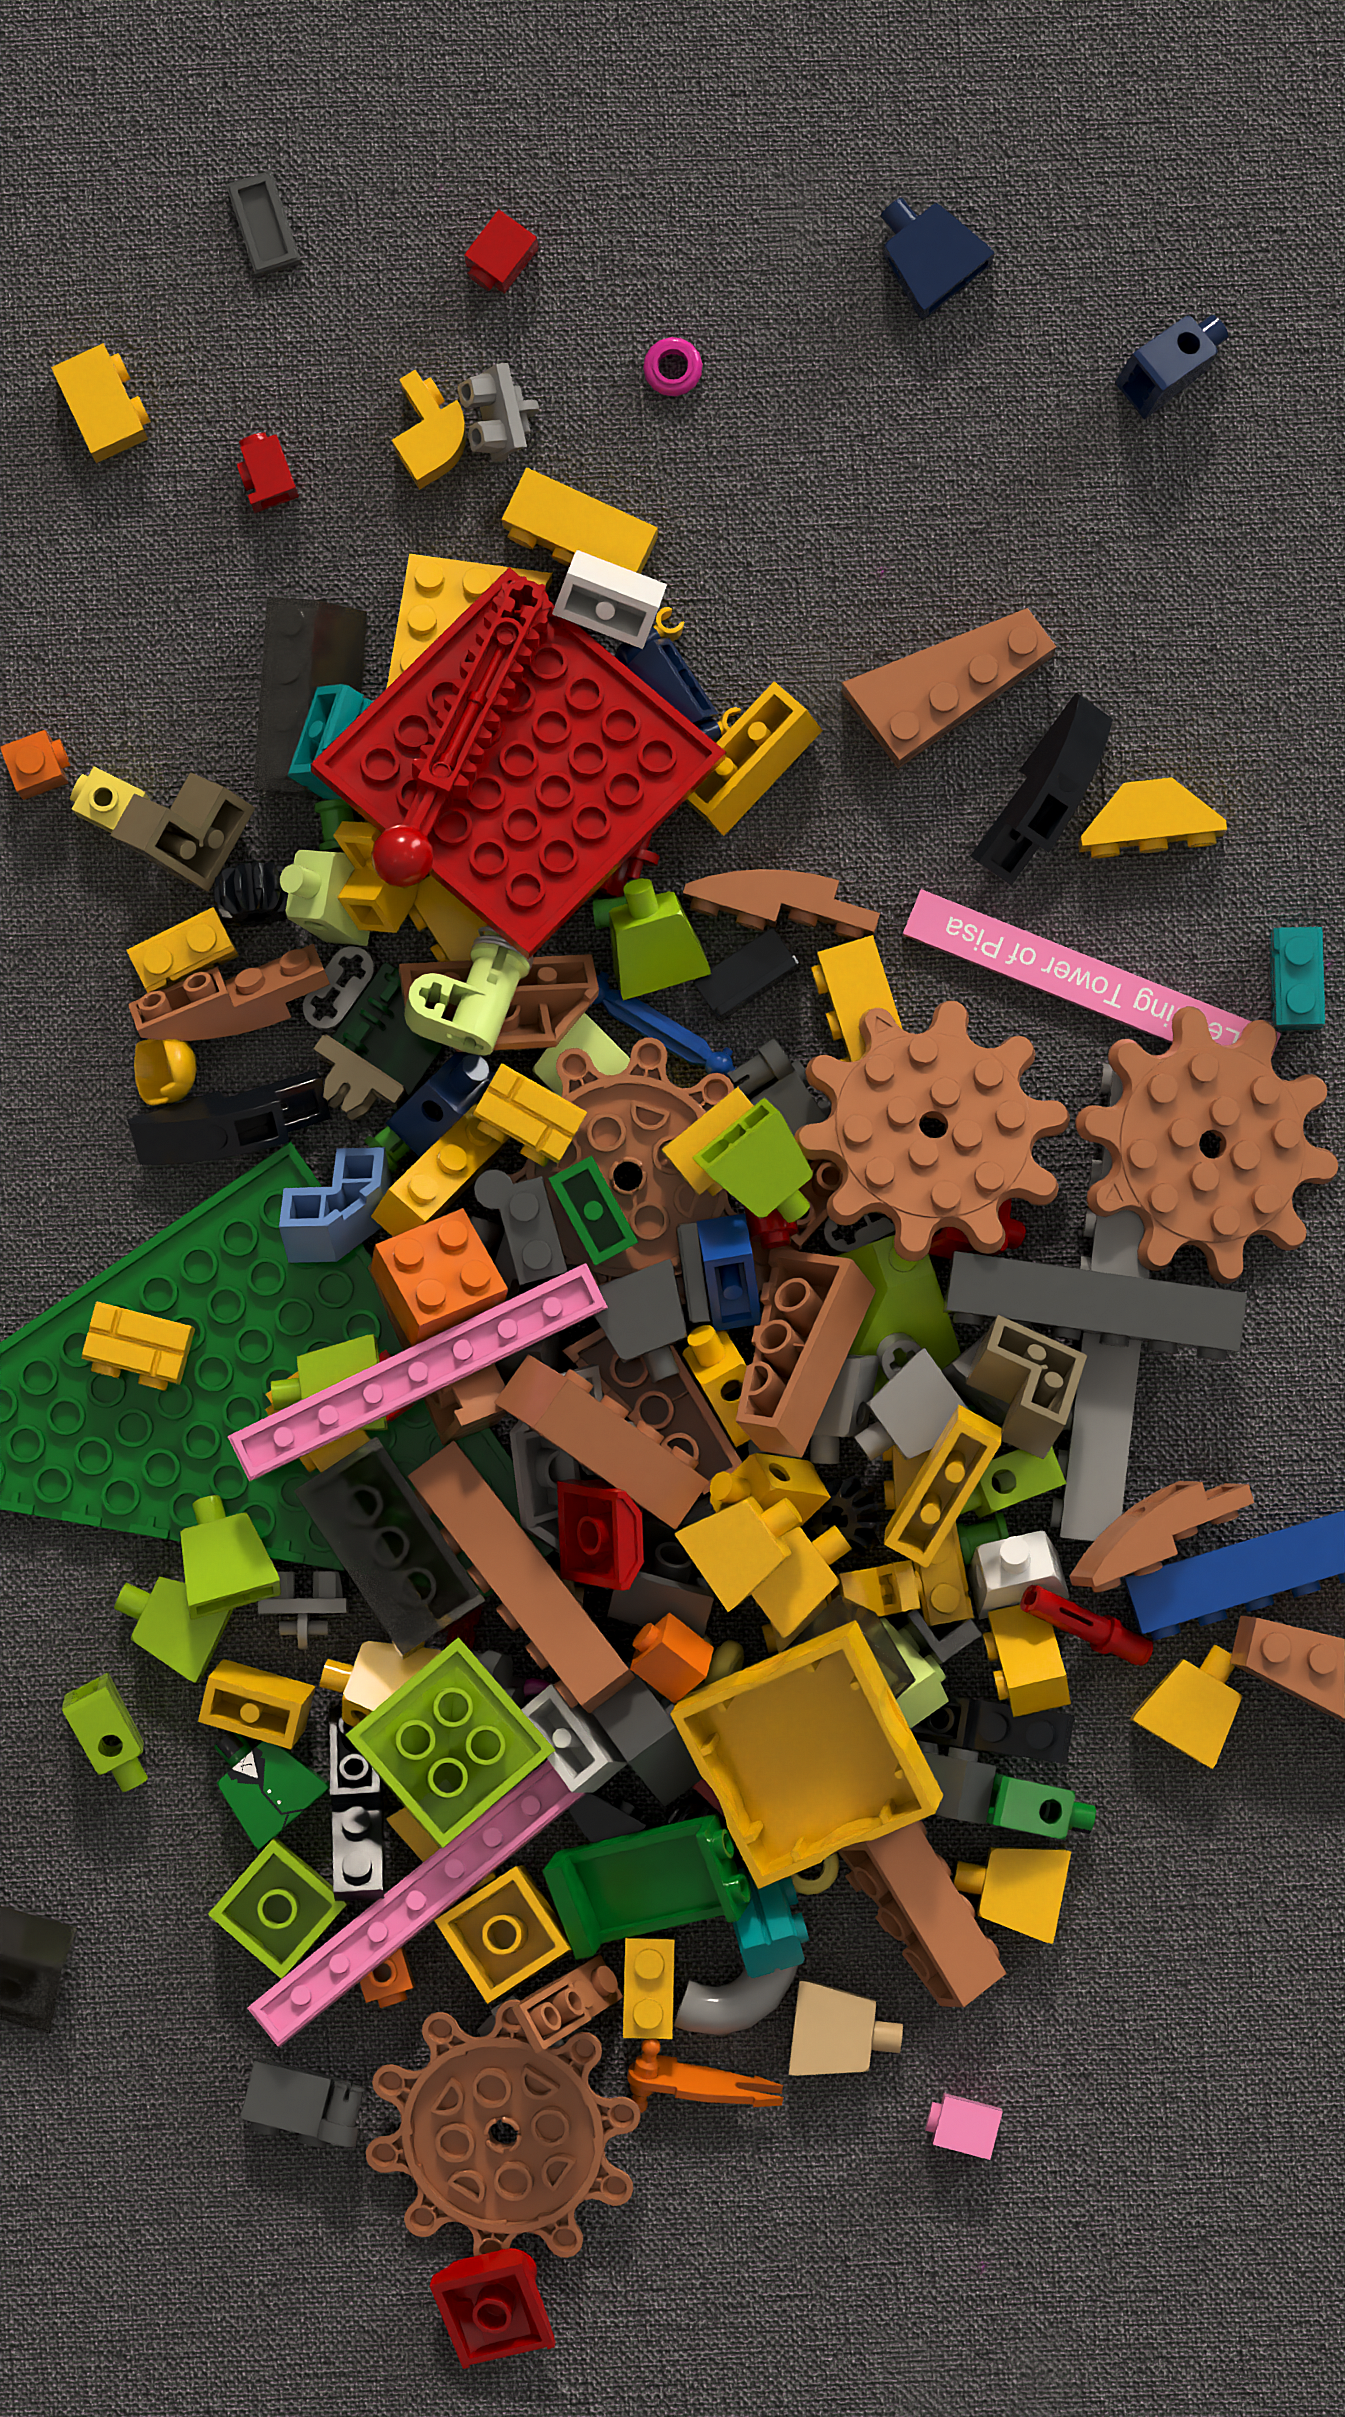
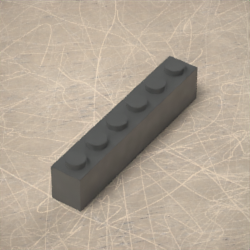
M954 1251L950 1259L943 1313L954 1314L953 1323L982 1327L983 1318L995 1320L997 1315H1000L1031 1330L1032 1325L1051 1328V1337L1080 1340V1334L1083 1332L1100 1335L1099 1343L1104 1345L1128 1347L1129 1339L1149 1342L1148 1350L1153 1352L1177 1354L1178 1346L1196 1348L1197 1358L1226 1361L1227 1353L1235 1354L1240 1352L1247 1293Z

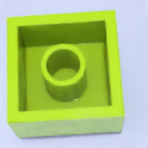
M274 1838L218 1901L208 1915L279 1978L283 1979L348 1906L350 1901H335L333 1886L280 1839Z

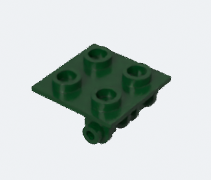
M384 962L332 1038L402 1084L408 1095H410L445 1044L416 1034L406 1024L399 969Z

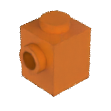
M46 730L0 746L16 792L23 800L68 784L63 768L71 765L61 739L52 741Z
M669 1612L657 1624H646L636 1635L632 1644L635 1652L630 1670L675 1704L707 1677L714 1647Z
M404 1945L360 1981L366 2003L377 2000L379 2007L383 2008L408 2000L406 1990L414 1988L416 1984Z

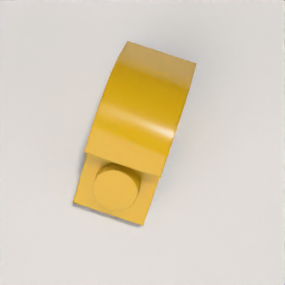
M415 369L400 378L399 381L402 391L421 422L392 439L395 452L420 490L445 475L457 464L464 452L467 431L463 411L458 400L440 409L439 405L443 404L445 400L431 377L422 381Z
M342 821L333 836L355 869L337 898L358 930L397 933L414 904L418 884L401 888L390 886L382 880L374 870L371 860L373 844L382 833L370 822Z
M906 1560L879 1567L836 1574L840 1583L827 1595L832 1626L850 1623L854 1620L862 1621L904 1613L914 1609L919 1610L921 1609L922 1583L918 1572L913 1568L912 1560Z

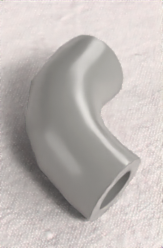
M798 1965L783 1970L776 1968L773 1973L756 1978L748 1977L746 1968H744L739 1977L731 1983L721 1986L703 1985L689 1980L673 2026L689 2032L716 2036L751 2028L777 2009L795 1978Z

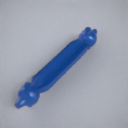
M601 971L599 976L596 975L599 993L592 1004L602 1003L611 1017L646 1038L658 1039L664 1044L668 1052L686 1063L704 1066L708 1075L720 1073L728 1077L727 1073L736 1069L730 1057L733 1053L731 1049L725 1047L723 1051L712 1052L704 1039L634 997L623 1001L620 990L610 989L607 982L610 976L607 973Z

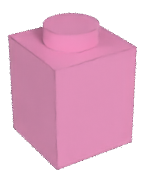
M943 2093L941 2104L931 2103L925 2131L933 2133L931 2139L933 2145L990 2160L1003 2111L999 2107Z

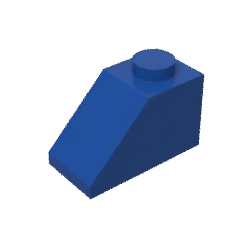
M745 1213L696 1221L713 1328L715 1331L760 1324V1303Z

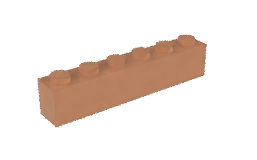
M454 1440L407 1476L416 1488L409 1494L412 1500L426 1517L433 1513L437 1515L445 1526L438 1534L455 1555L463 1550L474 1564L467 1569L469 1575L484 1594L491 1588L503 1602L495 1609L513 1632L521 1626L532 1641L524 1647L542 1670L551 1665L561 1679L554 1684V1687L571 1708L579 1703L590 1714L636 1678Z

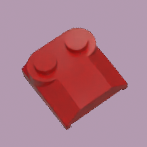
M567 1479L557 1481L561 1579L620 1591L629 1590L644 1563L642 1512L626 1491L614 1488L605 1479L589 1481Z
M507 2248L452 2262L448 2267L432 2276L429 2287L463 2369L470 2368V2365L537 2349L555 2348L554 2334L535 2282L537 2266L533 2258L526 2252L515 2248Z

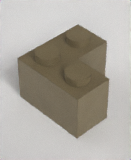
M190 772L170 809L134 794L110 836L174 877L209 892L215 877L221 871L255 807L227 788Z
M997 1315L976 1350L965 1384L1009 1403L1010 1405L1002 1427L1001 1440L1044 1459L1066 1425L1087 1355Z

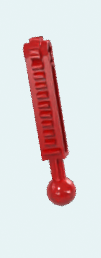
M521 576L520 580L510 583L504 582L501 585V591L498 593V596H494L492 610L495 613L485 614L484 626L487 629H478L476 633V643L480 646L470 645L468 659L471 662H462L460 665V675L464 679L454 678L452 692L455 695H446L444 698V708L448 712L438 711L436 725L439 728H430L428 731V741L432 745H422L420 748L421 759L414 758L412 762V778L417 781L416 796L402 824L386 829L373 844L371 852L372 866L378 876L390 886L406 888L420 883L432 868L434 860L433 848L427 838L442 807L449 809L453 799L467 800L469 796L468 780L475 781L477 777V767L472 763L483 762L484 750L481 747H490L492 743V733L488 730H498L500 727V717L496 713L506 714L508 700L505 697H514L516 684L513 681H522L524 676V667L520 664H530L532 651L529 648H538L540 635L537 632L546 631L548 617L552 616V602L549 601L544 584L538 585L534 581L527 580V577ZM522 605H527L520 615L519 623L514 619L515 610H520Z

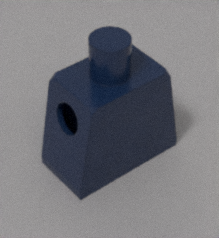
M900 197L892 202L880 215L895 233V236L884 245V258L922 321L993 264L995 252L991 247L937 203L931 205L922 214L917 216L906 201Z
M1187 315L1132 353L1116 379L1115 384L1144 420L1206 372L1218 354L1216 347L1229 337L1225 325L1215 315H1210L1199 324L1191 316Z
M456 1051L396 1111L386 1124L421 1157L485 1093L495 1074L489 1069L487 1062L479 1055ZM429 1101L436 1102L442 1109V1112L436 1119L429 1117L424 1110V1106Z

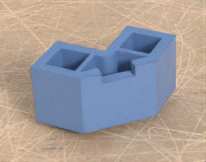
M385 1147L336 1148L332 1187L283 1189L279 1229L288 1263L337 1262L382 1228L371 1218V1215L388 1189L393 1185Z

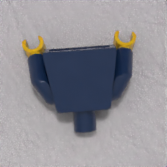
M664 607L657 613L655 625L651 627L643 649L623 642L619 645L614 657L716 743L730 729L727 724V717L734 716L742 710L733 707L725 711L718 722L712 719L719 713L672 643V641L677 640L682 635L684 621L673 629L664 627L661 622L669 618L673 610L670 607Z

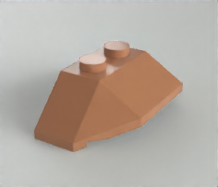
M592 954L533 957L532 968L529 970L528 975L518 982L494 1050L556 1047L598 997L599 987ZM473 961L399 964L404 1005L406 1006L411 985L420 976L435 973L466 983ZM428 1001L426 1007L434 1009L436 1003ZM449 1003L443 1019L452 1022L458 1006ZM454 1048V1049H455L456 1051H458V1052H464V1051H461V1050H459V1049Z

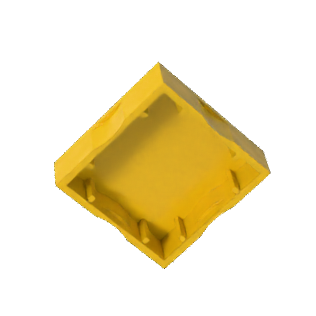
M856 1620L690 1692L677 1702L670 1713L700 1775L717 1796L724 1812L727 1828L758 1889L821 1863L826 1857L843 1847L854 1843L872 1841L936 1813L943 1797V1793Z

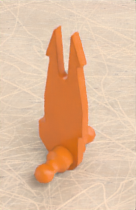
M644 2039L641 2045L642 2055L636 2057L635 2062L628 2069L627 2079L630 2083V2090L633 2093L631 2099L638 2105L641 2113L646 2111L648 2107L647 2096H650L653 2092L673 2094L675 2098L707 2103L753 2104V2108L782 2106L784 2098L760 2093L782 2094L783 2085L754 2075V2078L712 2067L677 2062V2057L657 2055L661 2049L660 2042L657 2039Z

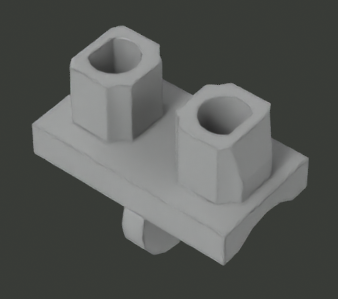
M508 363L495 364L481 374L470 377L458 385L457 389L461 404L465 408L480 407L483 421L476 422L469 427L468 438L473 452L490 453L492 462L504 461L508 458L509 454L527 447L525 435L531 433L528 418L538 414L540 409L537 400H523L521 387L513 386Z
M338 1571L313 1572V1598H295V1572H277L280 1579L281 1595L258 1601V1613L298 1614L297 1621H279V1635H297L299 1650H309L310 1635H328L329 1631L328 1621H310V1614L349 1613V1599L343 1598L344 1589L341 1574Z

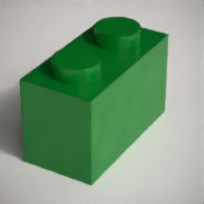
M592 1155L548 1178L594 1266L639 1243Z

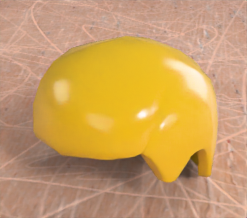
M147 1039L137 1043L134 1057L135 1083L143 1101L147 1105L169 1104L181 1100L190 1092L197 1073L196 1056L188 1041Z

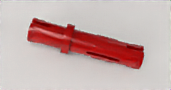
M1030 1585L1022 1595L1020 1602L1022 1611L1089 1642L1091 1649L1100 1654L1111 1653L1136 1666L1146 1664L1152 1655L1153 1642L1122 1626L1120 1620L1113 1616L1095 1614L1038 1585Z

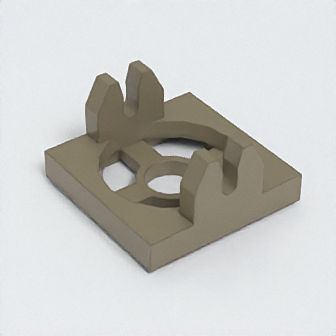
M327 1034L325 1036L322 1035L313 1048L319 1059L332 1067V1070L325 1078L323 1097L330 1101L329 1106L334 1110L342 1104L341 1110L348 1113L347 1118L352 1122L367 1114L378 1098L395 1110H398L409 1099V1095L402 1084Z

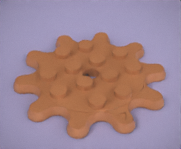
M957 1001L940 1003L935 1008L929 1029L920 1034L908 1033L902 1030L896 1024L891 1014L883 1008L869 1009L863 1013L859 1020V1031L866 1046L865 1053L861 1059L855 1062H845L829 1055H818L808 1062L805 1070L808 1083L828 1097L831 1103V1113L823 1122L801 1126L796 1131L794 1138L806 1160H830L841 1170L842 1184L827 1201L826 1209L828 1216L836 1224L847 1226L856 1223L862 1216L870 1212L885 1214L892 1220L895 1226L894 1249L902 1259L907 1261L923 1259L929 1252L934 1233L944 1227H955L961 1230L967 1236L972 1247L978 1252L984 1254L995 1253L1001 1249L1005 1242L1006 1234L998 1216L999 1207L1004 1201L1010 1198H1020L1031 1204L1044 1206L1056 1198L1059 1190L1056 1178L1034 1161L1032 1148L1041 1138L1062 1134L1069 1125L1070 1115L1067 1108L1061 1102L1035 1100L1027 1096L1021 1089L1020 1078L1035 1060L1034 1046L1030 1040L1023 1036L1010 1037L995 1048H983L976 1045L968 1036L969 1014L966 1008ZM925 1116L938 1119L941 1123H945L946 1133L939 1138H929L923 1134L919 1123Z
M1186 1006L1179 1009L1172 1018L1173 1041L1169 1050L1164 1054L1151 1055L1131 1039L1118 1040L1109 1049V1065L1122 1081V1096L1111 1107L1092 1105L1083 1108L1075 1120L1078 1134L1084 1140L1105 1146L1112 1158V1167L1109 1174L1089 1188L1086 1200L1090 1210L1097 1216L1108 1217L1122 1210L1133 1211L1139 1215L1143 1222L1144 1234L1139 1243L1137 1255L1141 1265L1151 1271L1163 1270L1171 1263L1174 1254L1179 1248L1185 1245H1193L1204 1253L1210 1276L1221 1284H1230L1235 1282L1242 1274L1243 1245L1251 1236L1257 1234L1264 1235L1271 1239L1278 1248L1286 1251L1299 1248L1305 1241L1306 1227L1293 1209V1193L1303 1183L1326 1184L1333 1180L1338 1171V1161L1335 1155L1327 1149L1309 1144L1303 1132L1305 1117L1324 1103L1327 1097V1088L1323 1080L1313 1074L1302 1075L1290 1081L1280 1079L1272 1069L1271 1057L1276 1046L1277 1033L1269 1022L1254 1020L1245 1026L1240 1038L1235 1043L1221 1045L1212 1039L1204 1013L1196 1007ZM1206 1131L1213 1132L1217 1137L1220 1136L1221 1138L1219 1152L1213 1159L1206 1157L1200 1150V1138Z
M652 1037L643 1038L633 1046L627 1068L616 1075H605L599 1072L590 1056L582 1049H566L559 1055L556 1062L557 1074L563 1086L561 1097L588 1113L559 1164L549 1159L547 1165L543 1167L527 1158L525 1166L520 1171L508 1176L513 1184L543 1177L567 1265L581 1266L586 1263L597 1286L671 1259L675 1268L682 1305L686 1304L676 1227L681 1223L737 1215V1213L731 1209L728 1202L729 1192L724 1188L713 1197L707 1189L698 1196L661 1150L734 1090L733 1084L724 1074L712 1073L705 1076L697 1085L691 1088L675 1086L666 1075L667 1050L661 1041ZM591 1155L639 1242L594 1266L548 1178ZM632 1162L640 1168L642 1181L634 1190H622L615 1184L613 1174L619 1164Z
M508 2000L500 2005L495 2016L493 2030L483 2037H474L465 2033L459 2027L457 2021L447 2013L436 2012L429 2015L422 2025V2035L431 2053L428 2065L417 2071L408 2070L393 2064L384 2065L376 2071L372 2081L376 2094L383 2100L391 2102L399 2110L401 2125L395 2133L373 2139L367 2147L366 2160L375 2171L380 2173L404 2172L415 2180L418 2187V2195L405 2212L404 2222L406 2228L415 2236L427 2237L434 2234L447 2222L462 2223L473 2234L474 2256L510 2248L512 2240L524 2232L539 2235L553 2254L559 2257L568 2258L574 2256L583 2245V2234L575 2220V2209L584 2200L589 2199L600 2200L612 2206L622 2205L630 2199L634 2189L629 2175L613 2166L607 2160L604 2148L611 2137L632 2132L639 2124L641 2111L638 2105L630 2098H605L596 2094L590 2088L588 2077L591 2069L599 2062L602 2056L601 2042L591 2033L579 2032L571 2036L565 2044L554 2048L548 2047L536 2054L511 2009L520 2002L519 2000ZM498 2120H502V2122L510 2124L515 2131H518L517 2139L509 2144L498 2142L491 2133V2126L496 2124Z

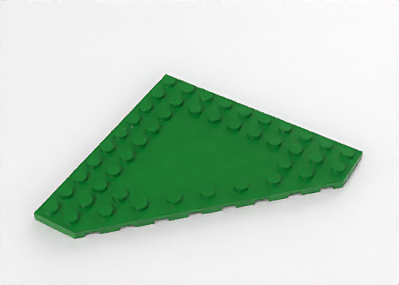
M292 1142L280 1148L0 1342L1 1510L181 1542L180 1531L198 1525L192 1504L200 1498L218 1495L221 1497L226 1517L239 1513H247L270 1558L486 1597L495 1593L492 1588L485 1594L467 1572V1569L474 1565L463 1550L457 1555L451 1551L438 1534L445 1527L435 1513L426 1517L409 1495L416 1488L407 1476L448 1445L442 1444L424 1400H421L388 1424V1430H365L373 1443L326 1476L322 1475L318 1468L310 1473L298 1458L255 1480L249 1481L228 1438L229 1435L269 1416L265 1409L272 1403L265 1394L271 1391V1381L288 1379L298 1371L297 1356L372 1334L377 1337L379 1354L385 1349L392 1356L403 1352L367 1268L372 1262V1257L362 1243L337 1262L288 1263L279 1229L283 1189L322 1187ZM96 1302L194 1327L195 1332L180 1385L168 1382L166 1391L138 1384L140 1374L121 1370L119 1379L91 1372L93 1362L82 1359V1352ZM487 1428L456 1440L457 1445L463 1450L521 1526L513 1461L492 1430ZM525 1531L544 1558L555 1551Z

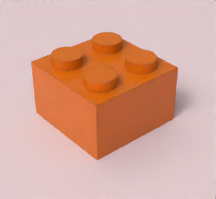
M463 1208L375 1244L370 1271L412 1347L504 1303L506 1300L508 1288Z

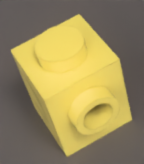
M94 766L89 776L82 774L79 777L70 796V800L75 802L72 810L76 816L110 833L113 832L134 794L148 800L150 798L145 791Z

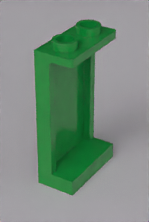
M717 1813L556 1851L543 1870L576 1960L594 1956L600 1945L609 1941L725 1915L728 1923L739 1921L749 1905L751 1897L748 1880L744 1874H739L733 1858L734 1844L732 1837L727 1829L722 1828Z

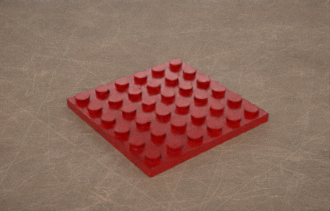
M510 567L311 763V772L381 833L386 829L402 824L416 796L417 781L412 778V762L414 758L421 759L420 748L422 745H432L428 741V731L430 728H439L436 725L438 711L448 712L444 708V698L446 695H455L452 692L454 678L464 679L460 675V665L462 662H471L468 659L470 645L480 646L476 643V633L478 629H487L484 626L485 614L495 613L492 610L494 596H498V593L501 591V585L504 582L510 583L520 580L521 577ZM522 605L520 610H515L514 619L519 623L520 615L527 605ZM553 614L548 617L546 631L537 632L540 635L538 648H529L532 651L530 664H520L524 667V676L522 681H513L516 684L514 697H505L508 700L506 714L496 713L500 717V727L498 730H488L492 733V743L490 747H481L484 750L483 762L472 763L477 767V777L475 781L468 780L469 796L467 800L453 799L449 809L442 807L427 838L432 845L434 854L432 868L428 874L528 960L695 791L726 757L725 750L576 623Z

